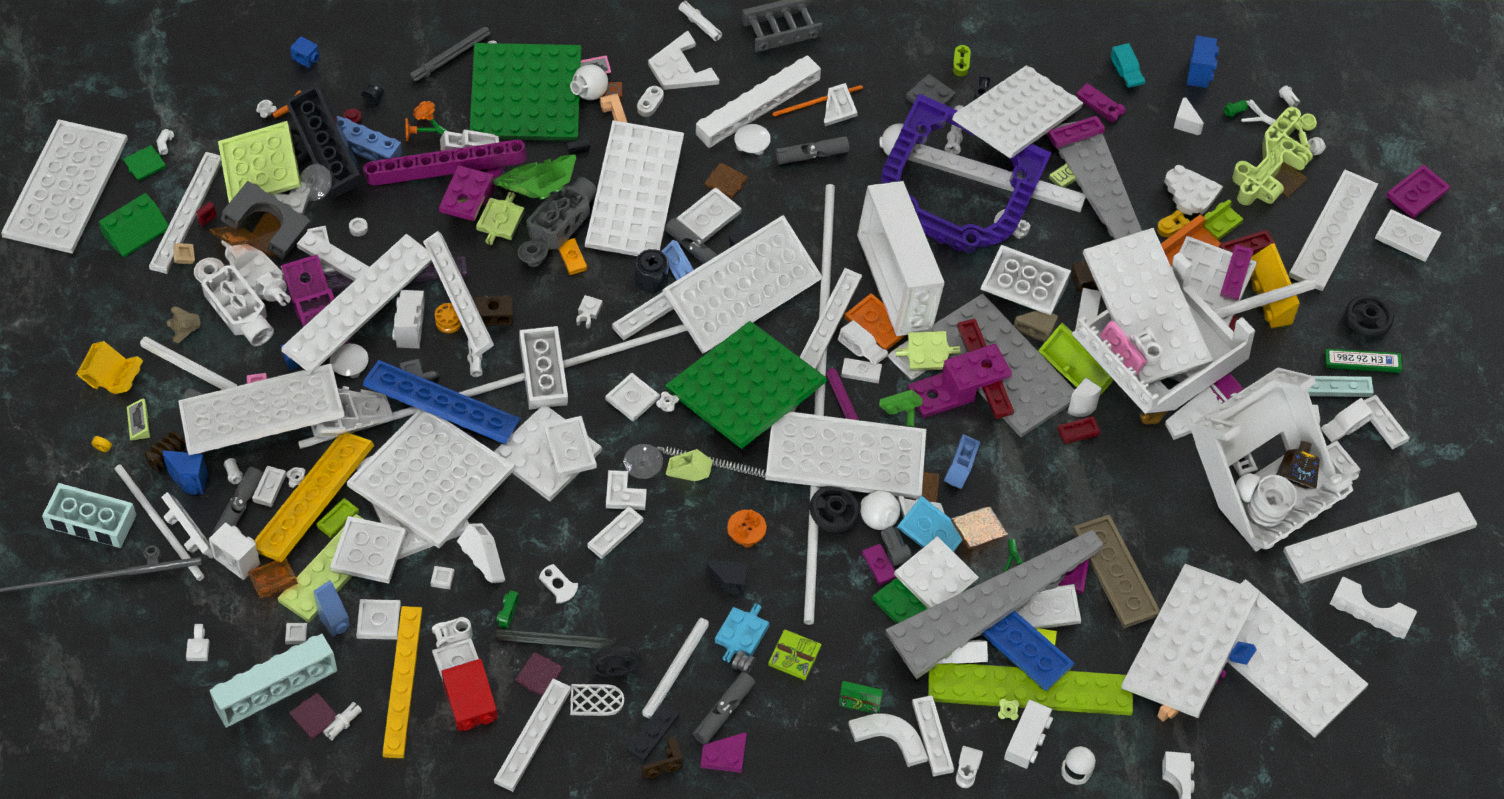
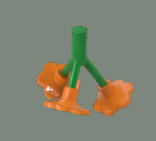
M421 102L414 109L413 116L417 120H430L435 128L410 126L408 118H405L406 141H408L411 133L438 132L443 135L444 131H448L438 125L433 119L432 113L435 110L433 102Z

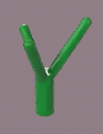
M1015 539L1008 540L1010 557L1003 573L1008 571L1013 559H1015L1017 564L1024 563L1018 555Z

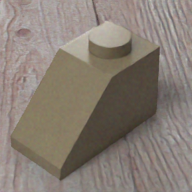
M1033 311L1017 316L1014 327L1022 334L1046 342L1055 330L1058 316L1053 313L1048 315L1040 311Z

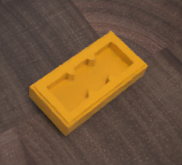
M575 238L567 240L558 250L569 275L586 271L587 265Z

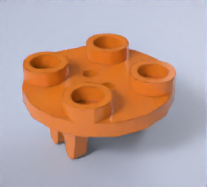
M752 509L741 510L730 517L727 533L734 542L749 548L763 539L766 534L767 525L765 519L759 513Z

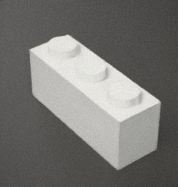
M1032 700L1028 701L1006 750L1005 760L1026 769L1030 762H1035L1038 752L1035 751L1037 745L1042 746L1046 736L1043 732L1045 728H1050L1053 718L1050 717L1051 708Z

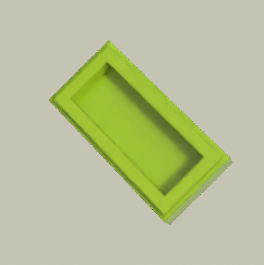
M344 498L317 523V527L332 538L345 526L348 516L353 517L355 514H358L359 509Z

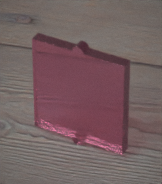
M534 652L515 679V682L527 687L528 691L532 690L543 696L552 679H557L563 667L552 662L550 658L546 659Z
M318 693L307 701H302L300 706L290 712V715L311 739L323 732L336 719V713Z

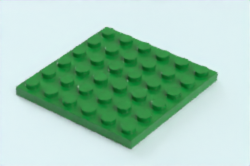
M474 43L470 131L494 134L499 136V139L578 140L580 97L572 93L570 84L575 72L581 67V45Z
M748 321L667 383L665 387L670 394L676 395L679 401L742 449L824 385L827 380L823 374L754 323Z

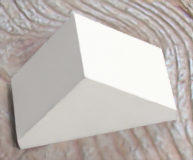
M1185 97L1176 116L1174 128L1200 135L1204 123Z

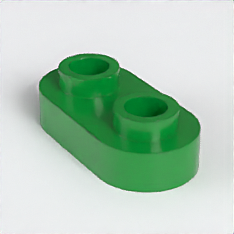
M510 590L509 594H505L503 611L500 610L497 615L499 627L509 628L518 604L519 592Z

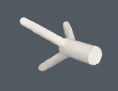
M1253 100L1246 101L1248 106L1260 117L1245 118L1241 120L1242 122L1263 121L1272 125L1276 121L1265 115Z

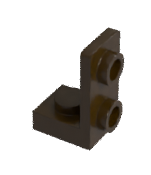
M675 736L668 738L667 747H664L667 759L642 766L643 778H655L660 773L674 772L683 767V757Z

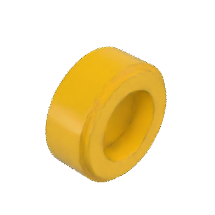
M95 436L91 442L94 448L102 452H109L112 447L108 440L99 436Z

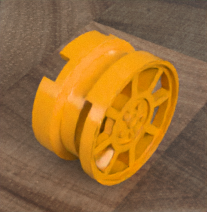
M452 303L442 304L436 309L435 322L439 331L454 333L460 329L462 324Z

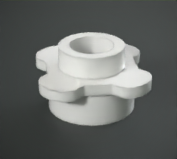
M263 100L258 104L256 111L260 113L262 118L270 116L272 112H275L277 108L272 105L271 101Z
M662 392L661 398L656 402V405L663 411H673L675 403L679 401V398L676 395H670L668 392Z
M295 467L286 473V476L289 478L288 484L290 487H296L305 478L306 471L304 468Z

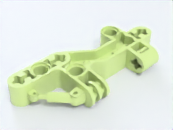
M1288 107L1267 129L1262 142L1263 161L1257 167L1246 161H1240L1236 164L1232 179L1240 186L1237 196L1240 204L1250 205L1256 198L1272 204L1284 191L1283 185L1275 179L1282 163H1286L1295 169L1303 170L1305 165L1312 160L1311 146L1308 144L1306 133L1303 132V124L1299 122L1301 116L1299 109ZM1295 129L1300 132L1298 135L1301 144L1289 137Z

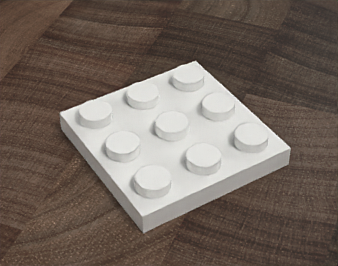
M348 516L330 566L331 571L389 583L406 535V528Z
M938 536L894 572V575L928 609L968 590L979 579Z

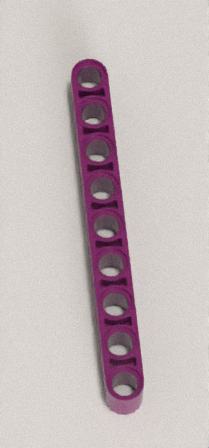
M511 140L371 161L364 165L363 170L368 184L375 186L454 174L458 165L474 170L521 164L527 160V153L523 141Z

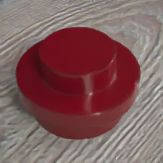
M351 108L344 112L343 118L358 124L361 120V112Z

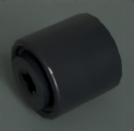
M648 249L642 251L636 257L635 282L642 291L656 293L667 286L669 261L663 252L657 249Z

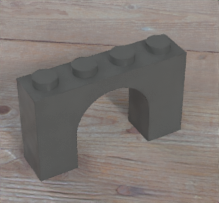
M247 181L222 211L221 221L237 230L244 220L254 212L264 211L273 214L279 220L281 228L270 240L268 251L284 260L306 233L310 220L304 214L293 210L290 205L279 201L273 194H268L262 190L257 184Z

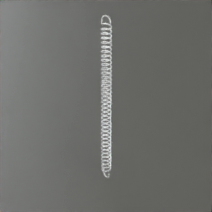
M752 467V469H751V471H750V473L752 472V475H754V474L756 475L757 467H756L754 473H753V467Z

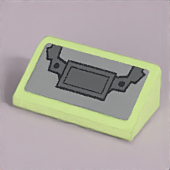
M141 399L127 406L131 441L150 438L147 405L145 399Z

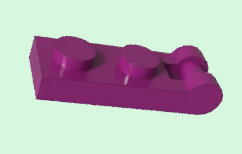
M1088 83L1076 93V97L1112 123L1118 119L1119 115L1121 116L1126 112L1122 104L1115 103Z

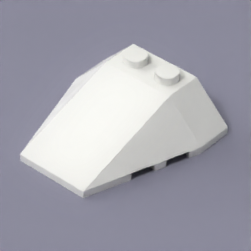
M343 386L342 389L338 388L345 417L311 425L314 437L336 436L392 421L394 416L385 394L362 389L361 392L350 391L349 387Z

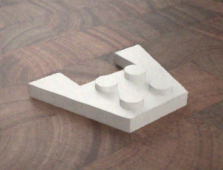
M686 31L648 60V65L663 90L719 84V79L712 68L695 73L682 51L696 47V42L689 31Z

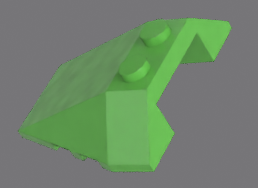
M565 155L558 157L552 162L550 159L544 161L545 163L537 164V162L521 165L495 178L493 182L494 185L530 198L539 197L540 199H545L550 196L551 192L562 190L564 188L563 185L570 182L576 156Z

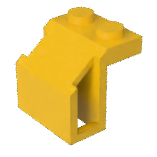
M105 341L92 344L76 375L92 388L98 389L101 386L113 394L123 393L132 387V381L139 373L143 360L138 356L125 359Z

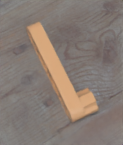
M617 93L599 98L603 113L612 111L615 121L627 123Z

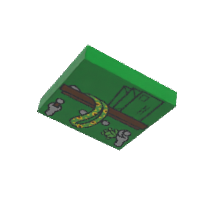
M843 681L839 706L879 714L883 690Z

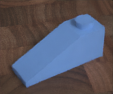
M962 435L947 470L945 482L962 489L971 471L980 441L967 435Z
M330 580L314 590L313 593L319 619L334 637L345 632L350 623L345 608Z

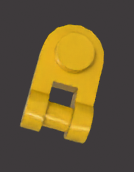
M1177 210L1172 215L1159 221L1157 232L1163 237H1170L1190 221L1184 217V213Z

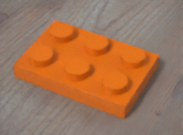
M872 293L845 313L844 318L849 323L853 320L875 338L876 344L886 351L906 336H896L885 305Z

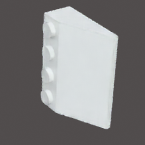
M1001 245L981 286V290L1051 315L1068 285L1071 270Z

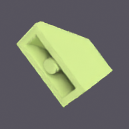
M698 449L671 457L666 475L698 481L709 477L713 460Z

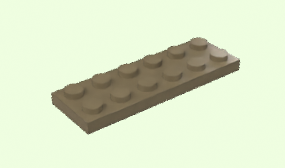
M1110 514L1074 526L1073 531L1076 537L1093 530L1103 543V549L1090 557L1089 562L1123 628L1157 617L1160 610Z

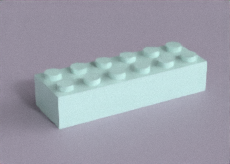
M323 634L312 636L306 642L292 646L288 651L280 655H274L263 664H257L251 670L243 674H237L225 683L215 685L209 691L214 707L223 724L227 728L337 672L334 653Z

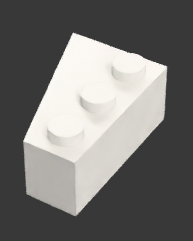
M401 290L400 297H397V313H395L393 340H396L397 348L420 349L425 306L424 291Z

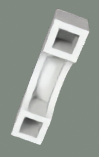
M1342 577L1330 602L1336 609L1348 612L1357 619L1365 620L1374 627L1384 629L1393 636L1403 639L1417 613L1416 610L1399 602L1390 608L1375 607L1364 598L1361 585L1345 577Z
M1166 751L1162 760L1163 779L1175 787L1179 799H1191V793L1194 792V780H1191V774L1194 772V761H1191V754Z

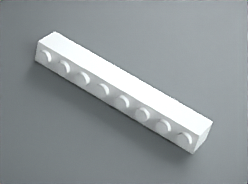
M808 55L798 59L794 64L785 67L778 74L770 76L765 82L757 84L747 93L741 94L740 97L728 102L724 107L713 111L711 115L700 119L696 123V135L708 148L712 147L736 132L740 127L751 123L819 81L821 68Z

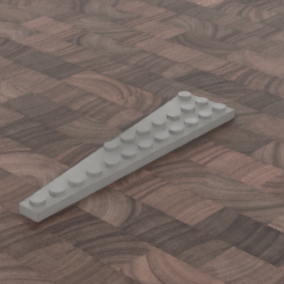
M1075 122L1064 123V124H1058L1056 127H1054V128L1051 129V130H1054V129H1057V128H1060V127H1063V126H1066V125H1069V124H1072V123H1075ZM1103 133L1057 148L1060 157L1065 160L1069 170L1074 174L1077 184L1081 187L1082 192L1101 222L1107 226L1110 236H1113L1116 240L1142 231Z
M1091 530L886 629V635L914 677L918 679L935 667L936 663L952 655V652L957 648L965 646L967 641L973 637H978L986 629L992 627L1029 601L1034 594L1042 592L1047 585L1052 582L1055 583L1064 573L1072 571L1080 563H1083L1103 549V543L1096 533Z

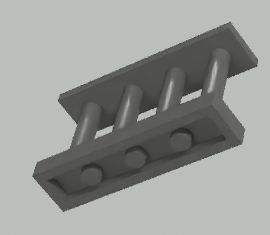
M781 0L742 10L743 25H752L757 36L755 38V52L822 36V22L814 24L808 12L811 0ZM802 13L807 26L797 28L792 15ZM785 17L790 30L781 32L775 19ZM769 21L774 34L764 36L759 23Z

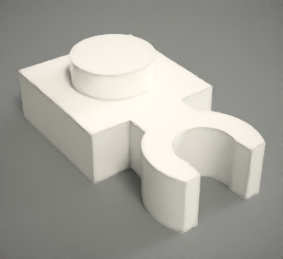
M584 296L578 309V314H580L577 317L578 326L581 321H586V328L591 326V318H597L603 305L602 300Z

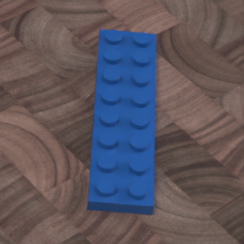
M380 360L377 361L364 379L363 386L373 391L385 394L390 398L402 401L407 405L419 408L424 412L431 413L504 444H507L520 421L519 417Z

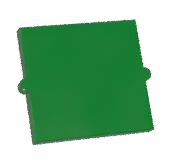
M152 145L123 159L129 168V173H132L137 181L166 168L161 155L157 154Z

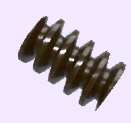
M170 431L168 436H164L162 441L156 443V446H151L150 451H145L144 457L151 468L159 472L157 466L165 468L163 451L183 452L181 447L183 446L187 449L186 441L180 434Z

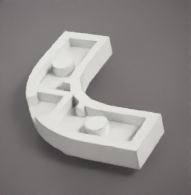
M872 714L850 720L848 723L855 742L876 736H885L893 739L901 748L908 767L927 762L928 760L916 730L899 717L890 714Z

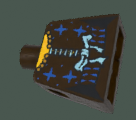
M1300 441L1299 449L1287 450L1276 475L1286 478L1293 485L1305 490L1316 489L1320 459L1310 454L1312 443Z

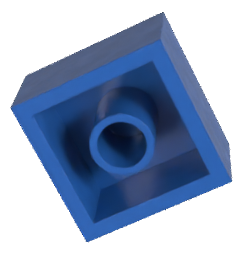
M1196 35L1190 57L1187 85L1208 88L1209 81L1213 82L1214 71L1212 70L1216 71L1218 60L1215 57H1218L1219 46H1216L1217 39Z

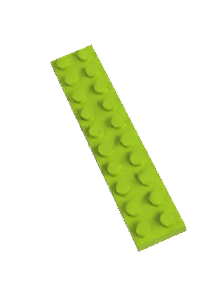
M942 663L936 664L935 667L929 670L928 696H933L934 702L1000 706L999 701L1006 699L1007 701L1017 700L1019 702L1018 708H1026L1028 701L1032 700L1058 711L1130 716L1133 713L1132 692L1122 689V683L1127 675L1068 671L1046 692L1019 667Z

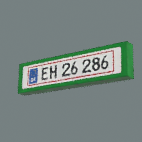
M1325 349L1324 352L1325 368L1401 373L1402 370L1401 353Z

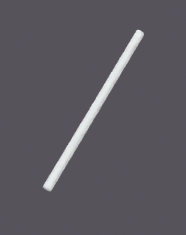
M117 465L115 471L181 559H190L189 554L122 465ZM198 566L188 567L198 581L204 578V574Z

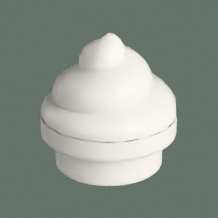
M1314 137L1308 141V144L1311 146L1310 151L1312 155H1320L1326 148L1324 141L1319 137Z

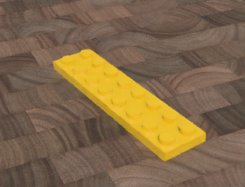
M350 433L338 435L254 540L257 552L282 562L374 447L372 441Z

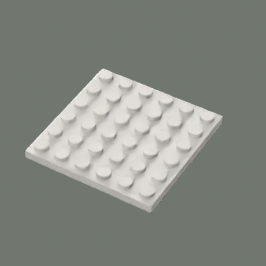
M419 409L347 481V486L425 540L440 548L514 471V465L447 420Z

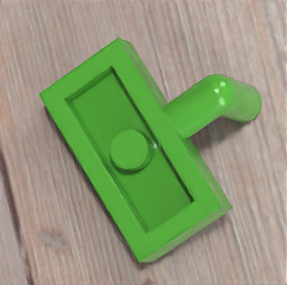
M909 390L880 399L879 406L889 415L906 411L907 427L914 428V407L922 405V398L915 391Z

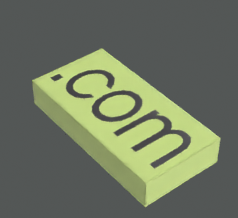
M1067 164L1051 173L1049 179L1055 185L1065 188L1075 181V176L1069 170Z

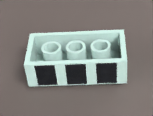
M58 483L42 517L46 527L49 529L121 548L136 517L133 503Z

